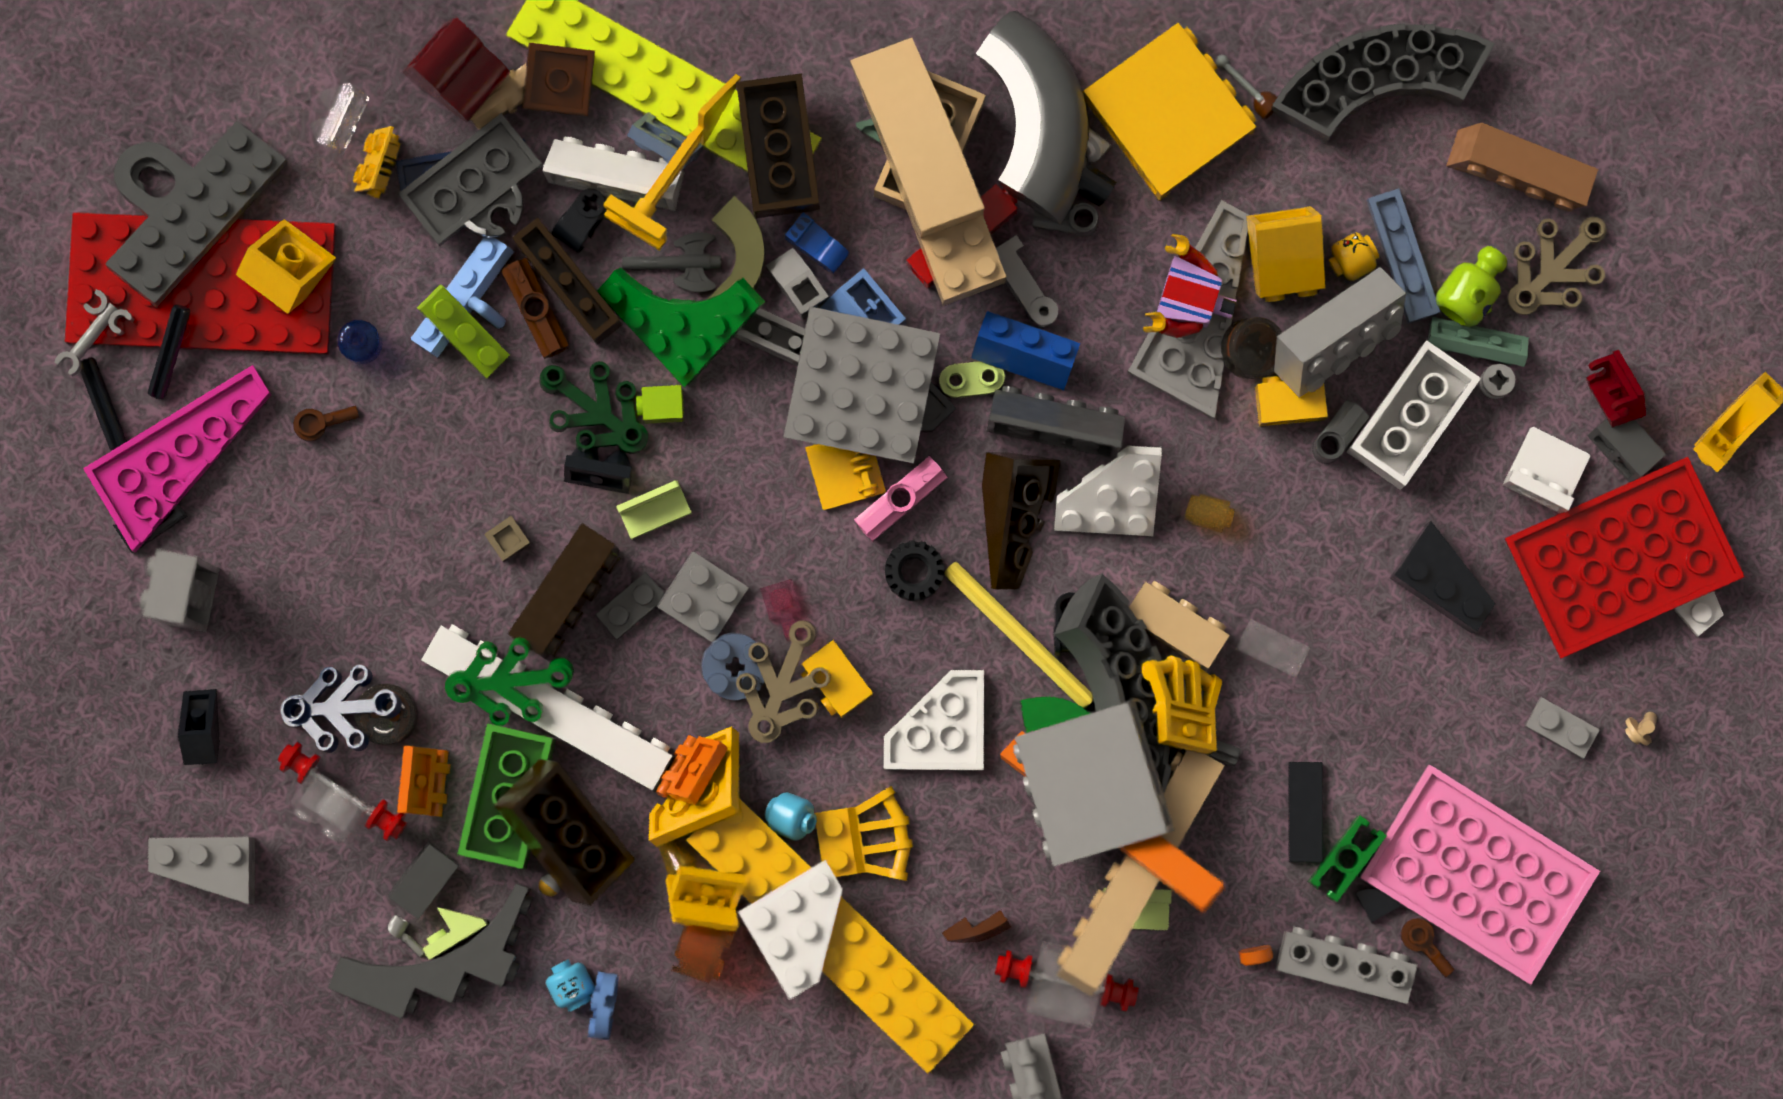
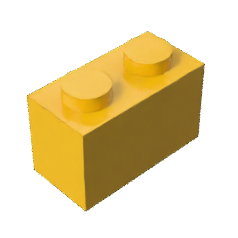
M1279 376L1263 378L1262 383L1257 384L1255 387L1259 427L1323 421L1328 417L1324 383L1318 390L1314 392L1308 391L1300 398Z
M834 640L801 663L805 669L801 673L802 677L810 675L814 669L819 667L826 668L830 672V683L819 689L825 696L820 701L831 716L838 713L842 718L873 695V692ZM818 671L814 677L815 681L823 684L826 680V675L822 671Z

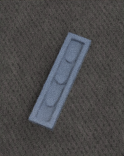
M1400 189L1368 198L1367 203L1392 279L1406 292L1404 315L1407 324L1438 315L1440 309L1436 303V297Z

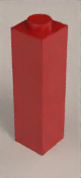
M997 184L980 197L984 206L983 217L990 235L1017 214L1018 208L1015 206L1018 202L1017 199L1009 195L1004 188L1001 190ZM920 248L906 260V265L928 289L934 284V281Z

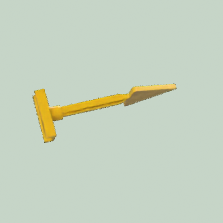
M735 74L699 110L697 128L686 137L645 197L640 198L634 208L610 194L603 204V207L607 209L604 213L605 218L657 250H661L667 241V228L650 219L656 211L655 206L699 144H706L737 88L736 82H740L741 76Z

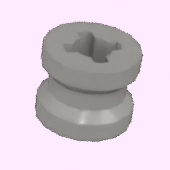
M1494 364L1482 373L1479 385L1484 395L1492 399H1499L1512 391L1516 379L1511 368L1504 364Z

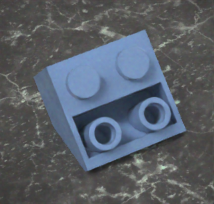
M864 268L841 286L820 308L903 326L906 325V318Z

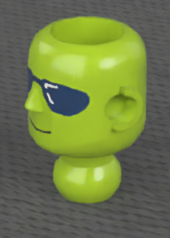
M1486 246L1479 251L1478 260L1475 264L1465 262L1457 265L1436 294V303L1439 309L1450 319L1463 326L1472 327L1479 324L1485 315L1492 311V305L1501 294V288L1495 276L1506 269L1507 257L1496 248Z

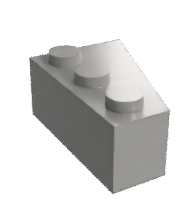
M255 837L148 838V872L246 904H255Z

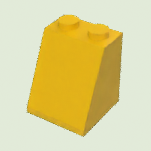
M1309 206L1246 216L1256 294L1260 298H1265L1266 302H1274L1285 299L1284 294L1297 293L1298 297L1316 295L1318 289L1325 288L1322 218L1319 212Z

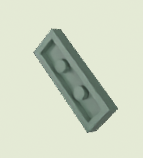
M1432 317L1428 341L1441 351H1453L1467 354L1474 358H1486L1506 365L1525 367L1528 358L1529 337L1478 326L1466 327L1455 321Z

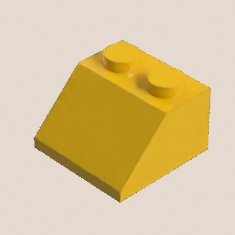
M283 219L247 249L236 276L289 314L309 296L332 266L336 257Z

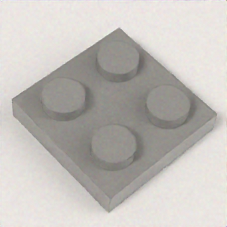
M692 551L660 600L657 608L705 639L713 642L749 587Z

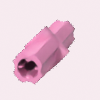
M928 456L898 483L892 485L884 495L855 518L854 521L873 542L901 517L909 513L915 505L948 477L940 466ZM901 490L907 492L910 496L909 504L905 507L895 506L891 501L892 495L895 492Z

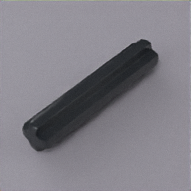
M174 305L171 309L149 385L148 395L156 399H164L167 394L190 316V309L182 305Z
M93 357L81 360L82 367L80 373L108 447L112 451L127 442L98 364Z

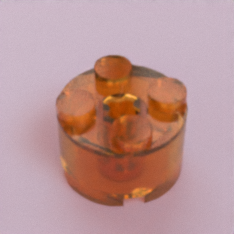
M684 925L674 954L679 959V964H672L670 971L708 984L711 979L719 980L725 963L723 959H720L724 947L730 948L735 931Z

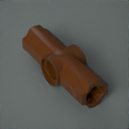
M524 258L507 265L501 272L543 358L547 359L564 352L570 346L528 259ZM534 301H540L544 304V310L538 316L527 314V307Z

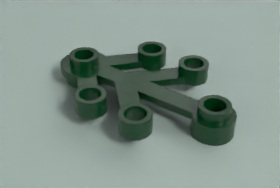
M598 361L590 367L589 377L594 382L596 401L566 380V373L561 367L549 365L542 370L539 384L543 391L549 394L560 392L586 411V413L567 414L562 410L554 411L549 420V426L553 431L564 432L567 428L604 425L612 431L611 433L594 435L589 430L580 431L575 441L578 450L589 452L593 448L618 446L623 452L634 454L645 448L648 441V433L642 424L636 422L633 399L636 388L629 381H623L617 385L615 396L621 402V421L611 413L607 384L610 369L606 363ZM596 368H602L606 374L603 377H597L593 371ZM556 373L559 376V380L552 382L547 378V375ZM624 387L629 388L632 394L627 397L622 396L620 389ZM556 417H562L566 423L558 426L553 420ZM634 432L638 438L630 441L627 439L626 434ZM582 437H588L592 443L585 446L579 440Z

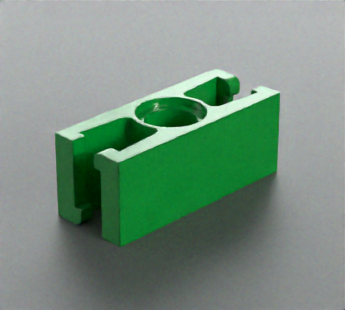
M1361 815L1356 816L1307 881L1318 890L1321 886L1319 880L1331 866L1337 872L1342 873L1343 878L1334 892L1329 890L1326 894V897L1333 902H1337L1387 837L1381 830L1373 828L1370 833L1375 838L1363 851L1358 846L1352 844L1351 840L1359 827L1365 826L1367 828L1370 824ZM1344 849L1351 850L1355 855V863L1348 869L1342 867L1338 860L1340 852Z

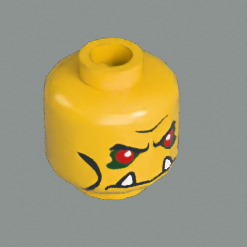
M1355 232L1332 245L1331 252L1333 257L1328 259L1337 277L1343 274L1349 281H1355L1376 269V259L1380 258L1368 235L1363 237L1360 233Z

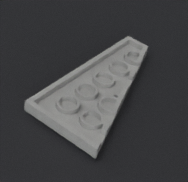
M1221 200L1195 248L1216 268L1218 277L1222 279L1218 295L1235 299L1248 232L1246 216H1249V214ZM1212 313L1207 328H1202L1199 333L1181 338H1174L1158 332L1148 333L1127 373L1214 420L1232 317L1230 319Z

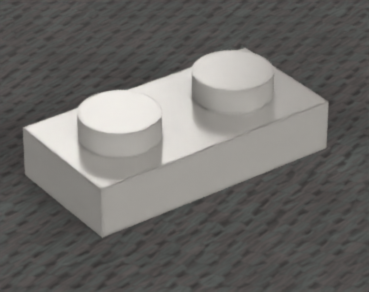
M1542 697L1538 700L1524 726L1582 759L1585 758L1600 729Z

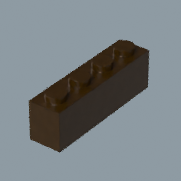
M538 217L512 237L517 247L596 346L622 326L620 319Z

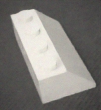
M564 137L563 141L554 139L544 163L543 173L548 183L579 190L596 189L606 196L611 194L619 199L638 202L640 198L645 197L668 163L663 158H659V162L646 160L647 156L645 154L635 151H628L627 155L615 153V148L608 145L596 144L595 148L583 146V141L579 139ZM683 168L655 207L676 211L684 176Z

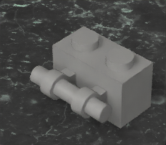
M1044 1033L1005 1043L1007 1050L1002 1051L1001 1056L1005 1071L1012 1070L1015 1083L1009 1085L1013 1099H1062Z

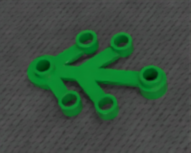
M519 637L511 642L509 652L491 676L478 677L484 666L493 663L498 654V649L494 643L483 642L478 647L476 657L466 670H458L448 676L445 682V691L455 702H473L489 713L490 721L494 725L503 726L511 716L509 706L504 703L497 704L481 692L493 690L520 708L525 720L535 722L540 719L543 713L542 703L539 700L530 699L514 687L550 683L554 687L562 688L571 682L574 675V667L567 659L556 658L550 662L547 669L510 673L518 661L524 660L530 652V643L525 638ZM515 645H521V646H523L524 649H525V652H523V653H518V652L514 649V646H515ZM482 650H490L493 656H484ZM561 672L564 675V679L555 678L553 673ZM456 685H464L467 691L463 692L458 690L456 688ZM535 707L538 710V713L531 714L528 712L527 708ZM495 711L504 712L506 717H497Z

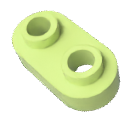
M980 361L953 364L947 366L941 372L939 385L942 392L951 398L987 395L995 393V389H1001L1004 384L1005 374L1003 369ZM986 371H991L995 379L992 382H986L983 380L982 374ZM951 376H960L962 383L959 386H953L949 381Z

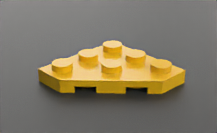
M732 726L705 737L721 741L728 750L697 804L694 805L675 800L669 795L663 805L657 803L650 812L649 841L656 847L739 812V732Z

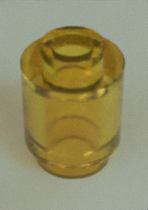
M1201 493L1199 496L1191 494L1184 520L1191 521L1193 526L1222 533L1224 527H1231L1235 509L1229 508L1230 501Z

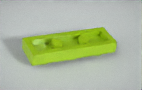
M439 285L417 307L483 377L488 378L509 356L503 347L444 286Z

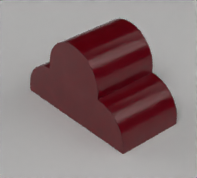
M455 17L442 25L402 73L426 93L435 97L452 113L468 123L511 72L501 60L484 46L483 42L472 30Z

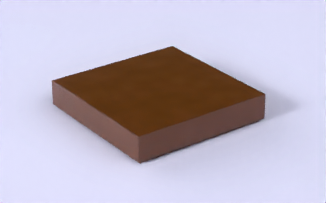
M529 43L522 109L588 116L595 51Z

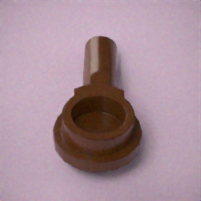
M356 405L327 414H322L315 409H304L295 416L293 422L294 431L302 440L308 442L316 441L323 436L326 427L357 419L359 414Z
M1420 918L1411 919L1404 924L1401 930L1403 944L1409 950L1423 951L1444 977L1450 975L1455 969L1433 944L1434 930L1431 924Z

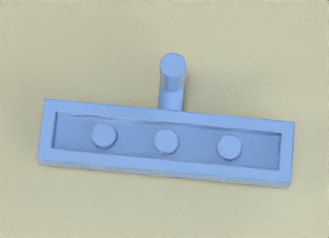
M483 237L446 289L469 313L474 310L499 329L505 325V318L480 298L514 251L496 238L487 239ZM427 318L423 320L410 338L414 343L437 358L449 343Z

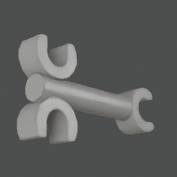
M95 290L94 292L101 298V305L98 308H92L87 303L84 304L87 312L98 317L70 352H61L55 358L54 363L58 366H61L65 360L72 359L73 366L68 373L73 377L81 371L82 364L80 359L108 324L113 332L122 336L124 332L117 327L118 319L126 317L131 322L135 320L133 315L127 310H119L113 306L108 296L100 290Z

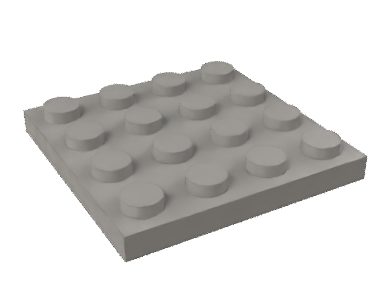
M809 307L783 437L914 463L940 333Z

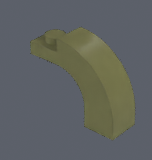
M734 196L712 218V223L733 244L736 251L735 266L730 276L708 299L725 292L741 278H744L756 290L763 275L765 247L762 233L751 212Z

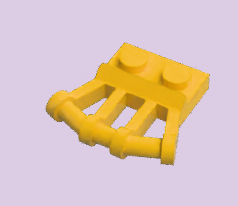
M1169 656L1166 660L1159 662L1156 660L1144 662L1142 674L1146 680L1150 681L1156 699V705L1152 713L1157 714L1158 743L1204 754L1216 752L1215 708L1222 686V679L1215 674L1209 675L1200 668L1199 663L1196 661L1186 660L1182 662L1181 658ZM1164 674L1168 675L1169 689ZM1184 679H1186V701H1187V703H1185V699H1184ZM1201 685L1203 686L1202 689L1205 691L1203 700L1201 696Z
M892 786L856 807L814 813L817 818L816 829L821 861L826 860L835 877L868 872L907 881L908 873L906 872L910 849L913 847V841L908 837L907 825L910 824L909 816H905L895 799L894 794L896 792ZM880 802L884 804L891 816V819L860 824L858 815ZM894 827L895 842L863 847L861 832ZM897 850L893 869L865 863L864 855Z

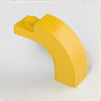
M1766 372L1758 377L1694 444L1693 450L1698 454L1699 459L1705 465L1711 466L1716 472L1724 467L1740 445L1783 403V388Z

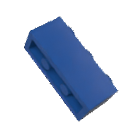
M987 311L971 358L1064 390L1080 343Z

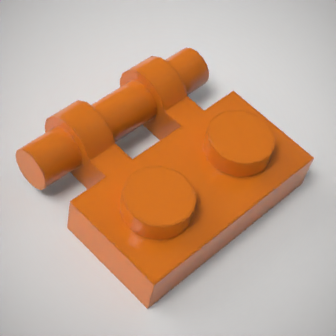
M688 735L683 745H678L674 752L676 757L670 768L664 770L659 779L661 783L656 793L663 798H668L670 795L675 800L696 805L728 748L721 741L700 736L695 738Z
M404 746L398 813L442 817L443 804H447L448 794H445L446 774H450L451 764H448L449 751Z

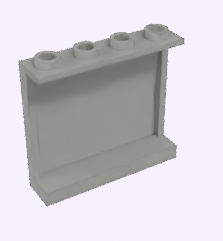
M1135 701L1015 737L1017 744L1014 745V753L1018 763H1023L1026 776L1023 778L1027 794L1033 796L1036 809H1033L1034 820L1037 827L1043 829L1046 841H1043V850L1046 858L1049 861L1052 860L1053 866L1174 831Z

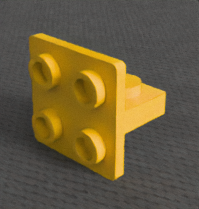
M679 866L676 875L668 874L666 878L672 921L686 926L694 925L716 930L736 931L739 925L736 907L745 886L744 875Z

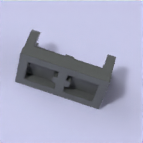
M1606 418L1587 435L1628 482L1641 478L1666 455L1636 420L1612 428Z
M427 841L388 893V897L419 920L459 865Z

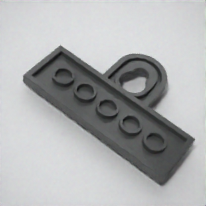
M238 121L231 126L194 168L166 146L159 143L142 142L129 147L120 155L116 162L114 180L123 198L148 218L105 263L106 267L151 304L158 307L287 166V160ZM147 168H153L158 172H167L174 176L176 180L175 187L166 196L153 197L146 193L145 185L139 179L140 173Z

